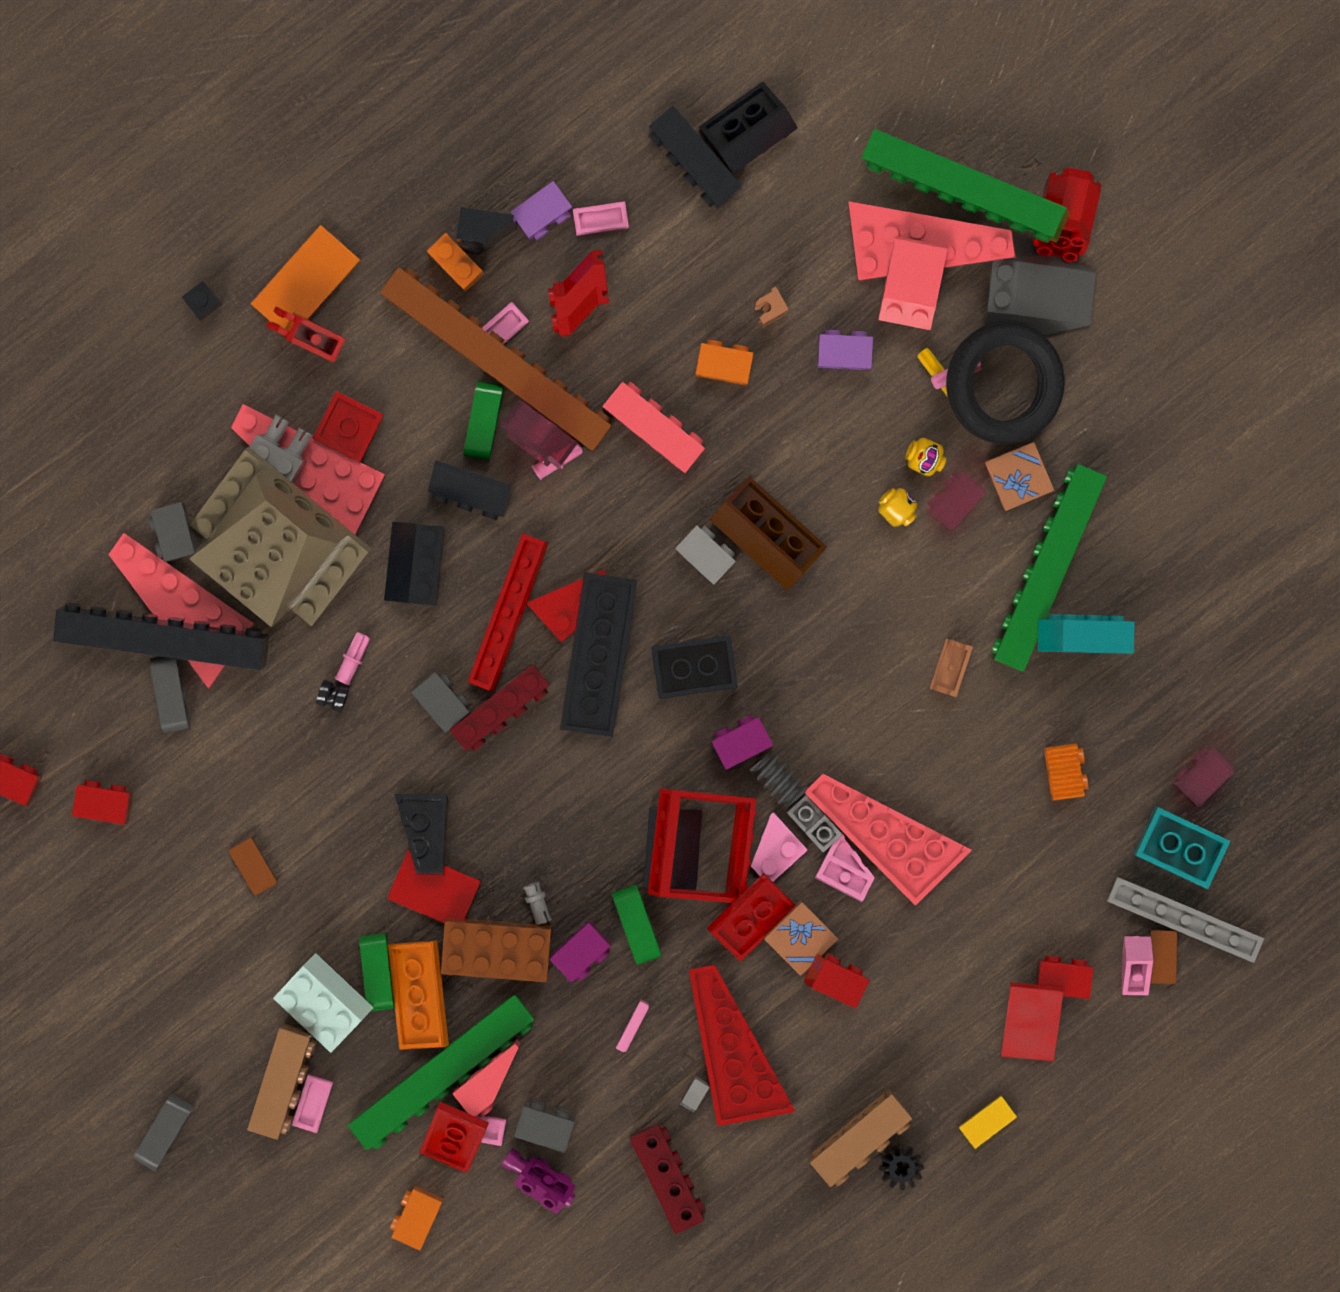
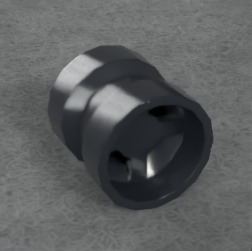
M324 679L316 699V704L323 707L326 705L331 706L334 711L341 713L349 693V688L342 685L339 687L334 686L332 682Z

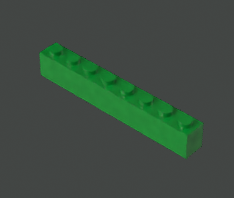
M876 129L873 130L861 157L867 164L866 168L880 174L881 171L890 173V178L903 184L905 180L914 183L913 187L921 192L928 193L929 190L938 193L937 197L943 201L952 203L955 200L962 203L961 207L967 211L976 213L979 210L987 213L985 217L996 223H1000L1001 220L1011 223L1010 228L1021 233L1028 230L1035 233L1034 238L1048 243L1049 240L1058 242L1070 215L1069 210L1064 206Z
M1076 464L1074 469L1069 467L1063 481L1067 483L1063 493L1058 492L1053 507L1057 508L1053 518L1048 516L1042 531H1045L1046 535L1043 542L1038 540L1032 555L1036 556L1032 566L1027 565L1022 576V580L1025 581L1022 591L1017 589L1011 604L1015 605L1011 615L1006 614L1001 628L1005 630L1002 638H996L992 646L993 660L1024 672L1038 639V620H1046L1107 476L1079 464Z
M517 993L513 994L449 1044V1046L353 1119L347 1126L366 1150H369L371 1147L377 1150L388 1141L385 1136L393 1130L396 1134L408 1125L406 1120L413 1114L416 1117L422 1115L430 1108L427 1104L434 1098L437 1101L441 1100L450 1092L448 1087L454 1082L460 1085L471 1076L469 1071L476 1065L482 1068L492 1060L490 1057L491 1053L497 1049L502 1052L513 1043L511 1038L519 1032L522 1036L534 1026L531 1022L535 1019L534 1015Z

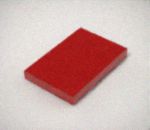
M408 850L387 899L442 923H445L446 918L465 919L481 880L446 865L444 875H419L416 873L411 852Z
M763 873L707 929L741 962L764 940L763 937L796 904Z
M1010 982L1001 1056L1054 1061L1064 994L1063 987Z
M440 1102L419 1153L468 1173L489 1122Z

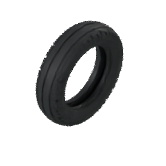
M1016 322L988 324L968 335L954 352L946 377L948 401L958 421L974 436L996 444H1014L1028 440L1040 433L1048 426L1058 412L1065 387L1062 362L1054 346L1037 330ZM1010 345L1025 352L1033 361L1038 374V390L1033 403L1023 414L1011 420L1000 421L987 415L978 405L973 393V375L979 361L986 353L996 347Z

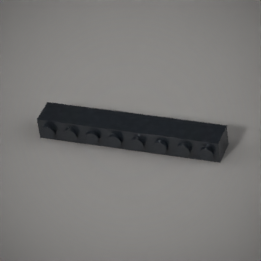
M65 603V606L56 610L54 642L255 670L263 669L267 663L269 634H262L260 629L246 628V631L236 630V626L226 624L220 625V628L211 627L209 622L194 621V624L184 623V619L176 617L161 620L158 619V615L142 614V617L132 616V612L126 610H117L116 613L106 612L107 609L104 607H91L90 610L81 609V605L75 603Z

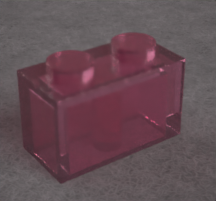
M964 471L959 475L954 472L944 483L947 489L941 495L936 492L927 502L930 508L926 512L949 532L956 528L987 492Z
M1203 747L1193 757L1196 761L1189 768L1184 766L1174 776L1177 780L1173 785L1196 807H1200L1236 771L1214 747H1209L1208 749Z

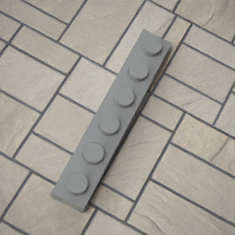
M1117 876L1106 900L1253 963L1264 941V938Z

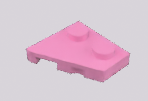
M774 812L769 817L751 863V867L759 876L765 873L772 881L777 879L807 851L806 847Z
M844 835L831 845L815 876L816 879L860 902H863L874 880V876L861 862L858 854L850 847Z

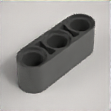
M162 656L150 658L151 674L163 733L190 729V719L179 659Z
M171 1093L138 1147L133 1159L156 1172L195 1106Z

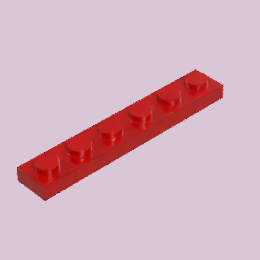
M522 533L468 683L492 692L495 691L546 553L548 542Z

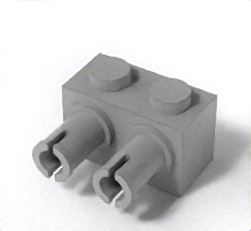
M275 414L265 435H256L250 448L294 484L307 462L303 460L302 454L311 438H313V435L298 427L288 448H282L278 442L290 422Z

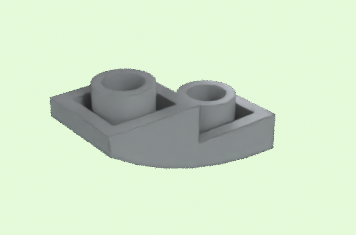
M806 794L786 811L822 852L843 835Z

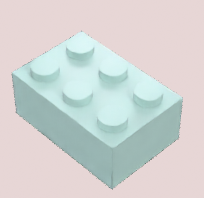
M316 953L273 998L330 1053L373 1009L357 991Z

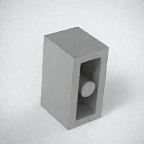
M696 526L675 550L714 585L736 562L732 558L735 553L725 544L721 547L713 541L716 536L706 526H703L701 529Z

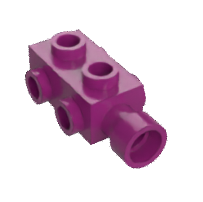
M512 1148L500 1166L518 1174L513 1184L520 1188L523 1193L530 1195L545 1208L556 1214L563 1206L568 1208L576 1197L572 1193L576 1186L571 1183V1178L565 1173L558 1174L549 1168L548 1161L543 1158L536 1159L532 1156L529 1161H526L520 1157L521 1153Z

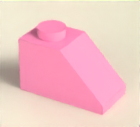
M1124 936L1122 950V995H1149L1153 967L1151 937Z

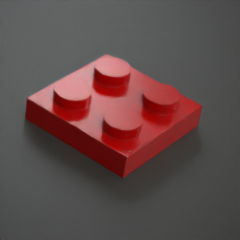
M336 391L313 439L361 462L384 414Z

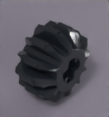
M902 1144L898 1145L899 1153L896 1154L892 1147L888 1148L891 1157L881 1156V1159L888 1164L879 1165L880 1171H888L882 1176V1180L887 1181L891 1179L889 1184L891 1188H894L897 1182H899L900 1190H905V1182L907 1181L911 1188L915 1187L912 1178L921 1180L922 1175L916 1172V1170L924 1169V1164L916 1163L922 1158L921 1155L916 1154L912 1156L914 1148L911 1146L904 1153ZM902 1161L903 1165L905 1162L908 1163L905 1173H901L900 1170L898 1173L895 1171L898 1168V1162Z

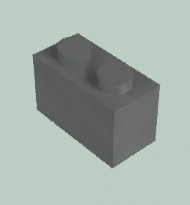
M180 502L151 510L152 516L148 517L151 531L157 533L159 542L155 543L158 557H163L164 562H170L192 556L197 548L185 503Z
M434 672L411 693L442 730L447 733L471 712L468 709L471 704L462 693L458 695L454 693L450 688L454 684L444 672L441 675Z

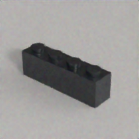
M674 106L670 107L649 125L651 133L648 136L657 147L664 146L669 152L666 154L668 160L675 167L678 165L682 167L686 172L683 175L685 180L692 187L695 185L699 187L703 192L700 197L709 207L714 205L718 210L742 189V185Z

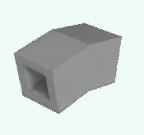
M695 1076L680 1105L695 1112L710 1084Z

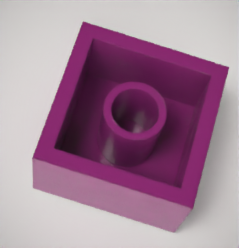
M750 714L738 720L739 726L729 730L728 726L713 733L715 738L711 742L726 770L773 746L758 716L753 718Z
M589 919L551 955L550 960L571 983L575 979L580 982L591 972L589 966L595 960L601 963L610 954L611 950L609 947L611 946V941Z

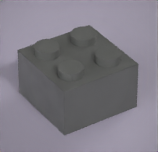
M532 1098L531 1102L526 1100L514 1137L565 1153L576 1118L575 1115H571L572 1110L561 1106L552 1109L546 1107L547 1102Z

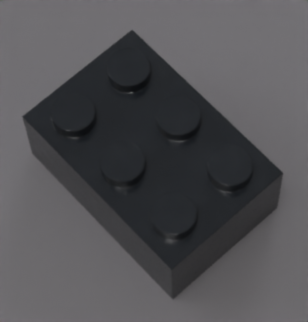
M730 635L651 647L659 699L738 688Z

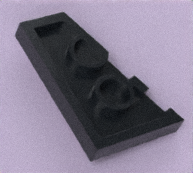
M394 794L416 873L419 875H444L448 796Z

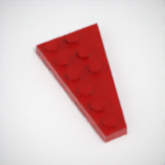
M715 964L689 969L717 1126L796 1112Z

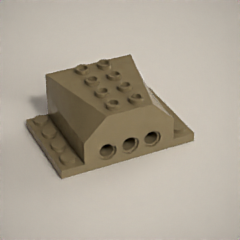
M250 447L244 450L190 524L206 540L189 559L270 627L290 610L294 611L310 626L314 625L372 550V548Z

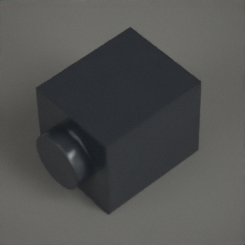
M203 281L182 296L186 304L201 321L222 306L219 299Z

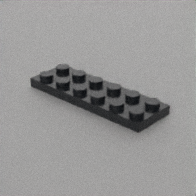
M584 572L561 717V730L613 737L637 586L636 579Z

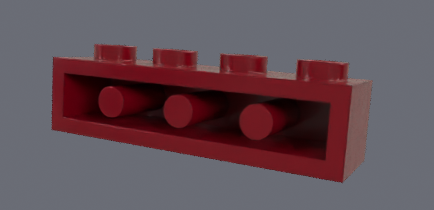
M533 664L449 731L465 751L470 748L476 751L486 743L484 737L491 731L496 735L507 726L504 722L512 715L516 719L528 709L525 705L529 701L534 699L538 702L549 692L546 688L550 684Z
M659 1122L630 1135L629 1139L675 1235L703 1222V1213H706V1209L700 1198L696 1200L691 1190L695 1186L689 1174L683 1175L680 1168L683 1165V1161L677 1150L672 1152L668 1143L672 1141V1138L666 1126L661 1128Z

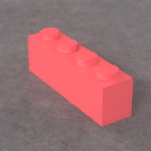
M622 382L602 407L686 474L705 450L702 446L704 441L694 432H691L689 435L681 429L683 424L671 415L667 418L660 412L663 408L653 399H650L648 402L640 396L642 391L633 383L629 382L626 385Z

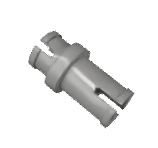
M534 882L524 886L523 889L527 895L525 901L530 904L535 924L539 925L552 920L544 899L546 894L545 891H541L540 883Z

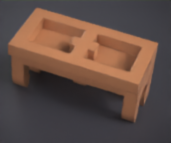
M776 287L772 288L769 294L758 299L755 311L763 307V312H765L760 317L759 324L761 328L787 315L789 311Z
M946 639L929 689L957 697L973 647Z

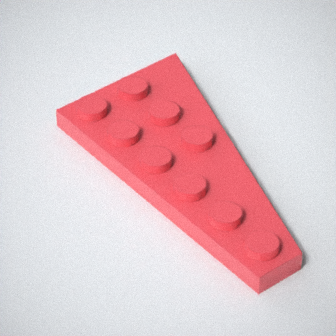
M849 202L858 280L860 281L887 277L896 236L948 246L944 268L1016 258L1012 230Z
M243 404L231 428L250 446L256 435H265L273 419ZM287 426L278 442L280 446L288 448L297 431ZM311 438L302 454L303 460L307 462L294 484L356 535L385 474Z
M126 533L122 534L109 553L111 559L152 614L158 615V619L168 620L170 617L182 618L184 623L194 624V621L209 622L211 627L219 628L223 624L236 626V630L246 631V628H252L255 624L172 565L164 562L162 558H159ZM188 660L208 689L226 666Z
M821 774L805 791V794L915 906L972 851L825 774Z

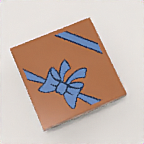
M1034 442L985 462L1004 511L1054 491Z
M802 901L763 937L800 976L812 965L816 954L822 956L838 940Z

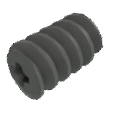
M769 752L753 765L749 771L752 773L759 770L760 772L756 779L759 781L766 778L767 780L763 787L766 789L773 786L774 788L770 795L773 797L780 794L781 796L777 803L780 805L787 802V808L805 793L807 786L797 787L801 779L799 777L790 779L794 771L792 769L783 771L787 763L785 761L776 763L780 755L778 753L769 755Z

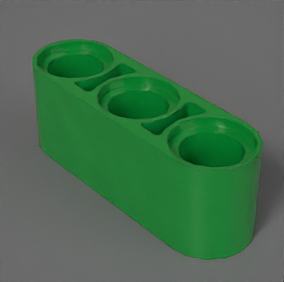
M481 381L477 382L463 456L490 461L504 386Z
M637 884L613 892L612 897L636 964L639 965L662 957Z
M387 934L362 935L359 937L365 999L373 1007L370 1012L394 1009Z

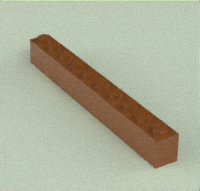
M399 267L380 291L382 296L592 452L595 451L612 428V425L608 423L610 418L600 410H597L596 413L587 408L588 401L578 394L575 397L571 396L566 392L568 387L557 378L552 382L544 376L547 371L535 362L532 366L523 360L526 355L514 346L509 350L502 344L504 341L502 337L494 331H491L490 334L481 329L483 323L474 316L470 315L466 318L460 313L462 308L451 299L446 303L438 297L441 292L428 283L426 287L417 281L420 276L408 267L404 271Z

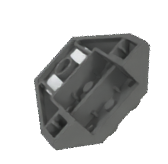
M1014 237L1016 258L990 261L992 266L984 326L996 322H1016L1027 325L1042 335H1049L1091 325L1096 272L1074 262H1067L1057 256H1041L1037 253V247L1034 244Z

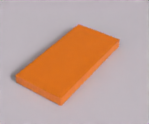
M320 225L251 302V305L270 322H275L284 329L289 320L276 315L273 312L275 306L291 314L295 312L310 319L361 260Z
M437 940L388 944L399 1050L449 1046Z

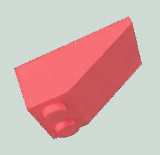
M895 237L878 320L931 330L948 246Z
M518 1039L455 1088L453 1095L468 1114L472 1116L478 1115L482 1118L493 1109L495 1097L519 1048L520 1041Z

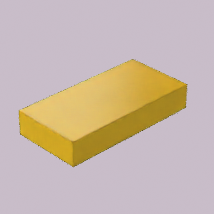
M1000 1095L961 1124L959 1129L976 1149L1016 1119L1017 1116Z

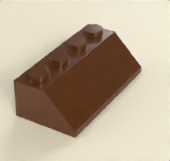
M750 476L709 519L787 591L827 548L824 543Z

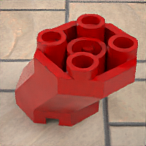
M1069 167L1063 169V174L1056 175V172L1049 174L1044 185L1043 198L1066 207L1070 215L1058 242L1049 240L1048 243L1033 238V244L1037 247V253L1040 256L1047 257L1053 255L1063 258L1067 262H1074L1078 260V256L1085 254L1090 244L1091 231L1101 193V184L1099 181L1095 183L1091 172Z
M602 250L591 251L563 282L553 283V288L548 289L551 307H556V315H552L554 333H559L560 337L571 336L598 306L609 304V298L603 297V295H608L604 260H598V258H603Z

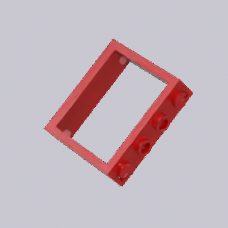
M660 788L647 894L667 898L733 903L748 889L746 881L751 865L749 856L754 839L753 823L757 814L755 811L756 798ZM681 799L736 804L725 893L670 888Z

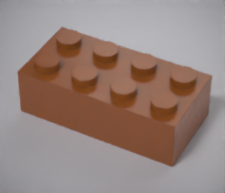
M446 918L441 974L547 982L552 925Z

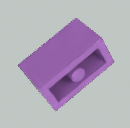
M552 181L513 209L511 215L515 216L518 225L529 240L534 237L536 240H539L549 233V226L555 222L560 225L570 218L569 212L573 209L555 182Z
M825 330V334L819 335L817 368L871 370L873 337H867V332L851 331V336L841 335L839 330Z

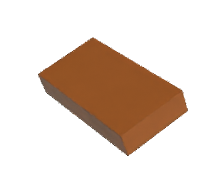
M252 837L228 850L254 896L278 883Z
M1150 930L1153 952L1150 983L1176 984L1177 931Z

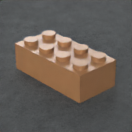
M286 1023L279 1028L247 1129L248 1131L276 1140L282 1134L286 1135L287 1131H289L293 1116L289 1115L291 1109L297 1106L301 1091L297 1090L299 1083L302 1084L305 1081L309 1069L305 1062L307 1058L310 1059L317 1044V1040H314L307 1030Z
M887 1089L808 1155L809 1162L829 1187L834 1184L839 1186L849 1178V1171L854 1167L860 1169L870 1160L868 1156L874 1150L880 1152L890 1143L889 1138L896 1132L900 1135L911 1126L909 1121L912 1120V1117L893 1092Z

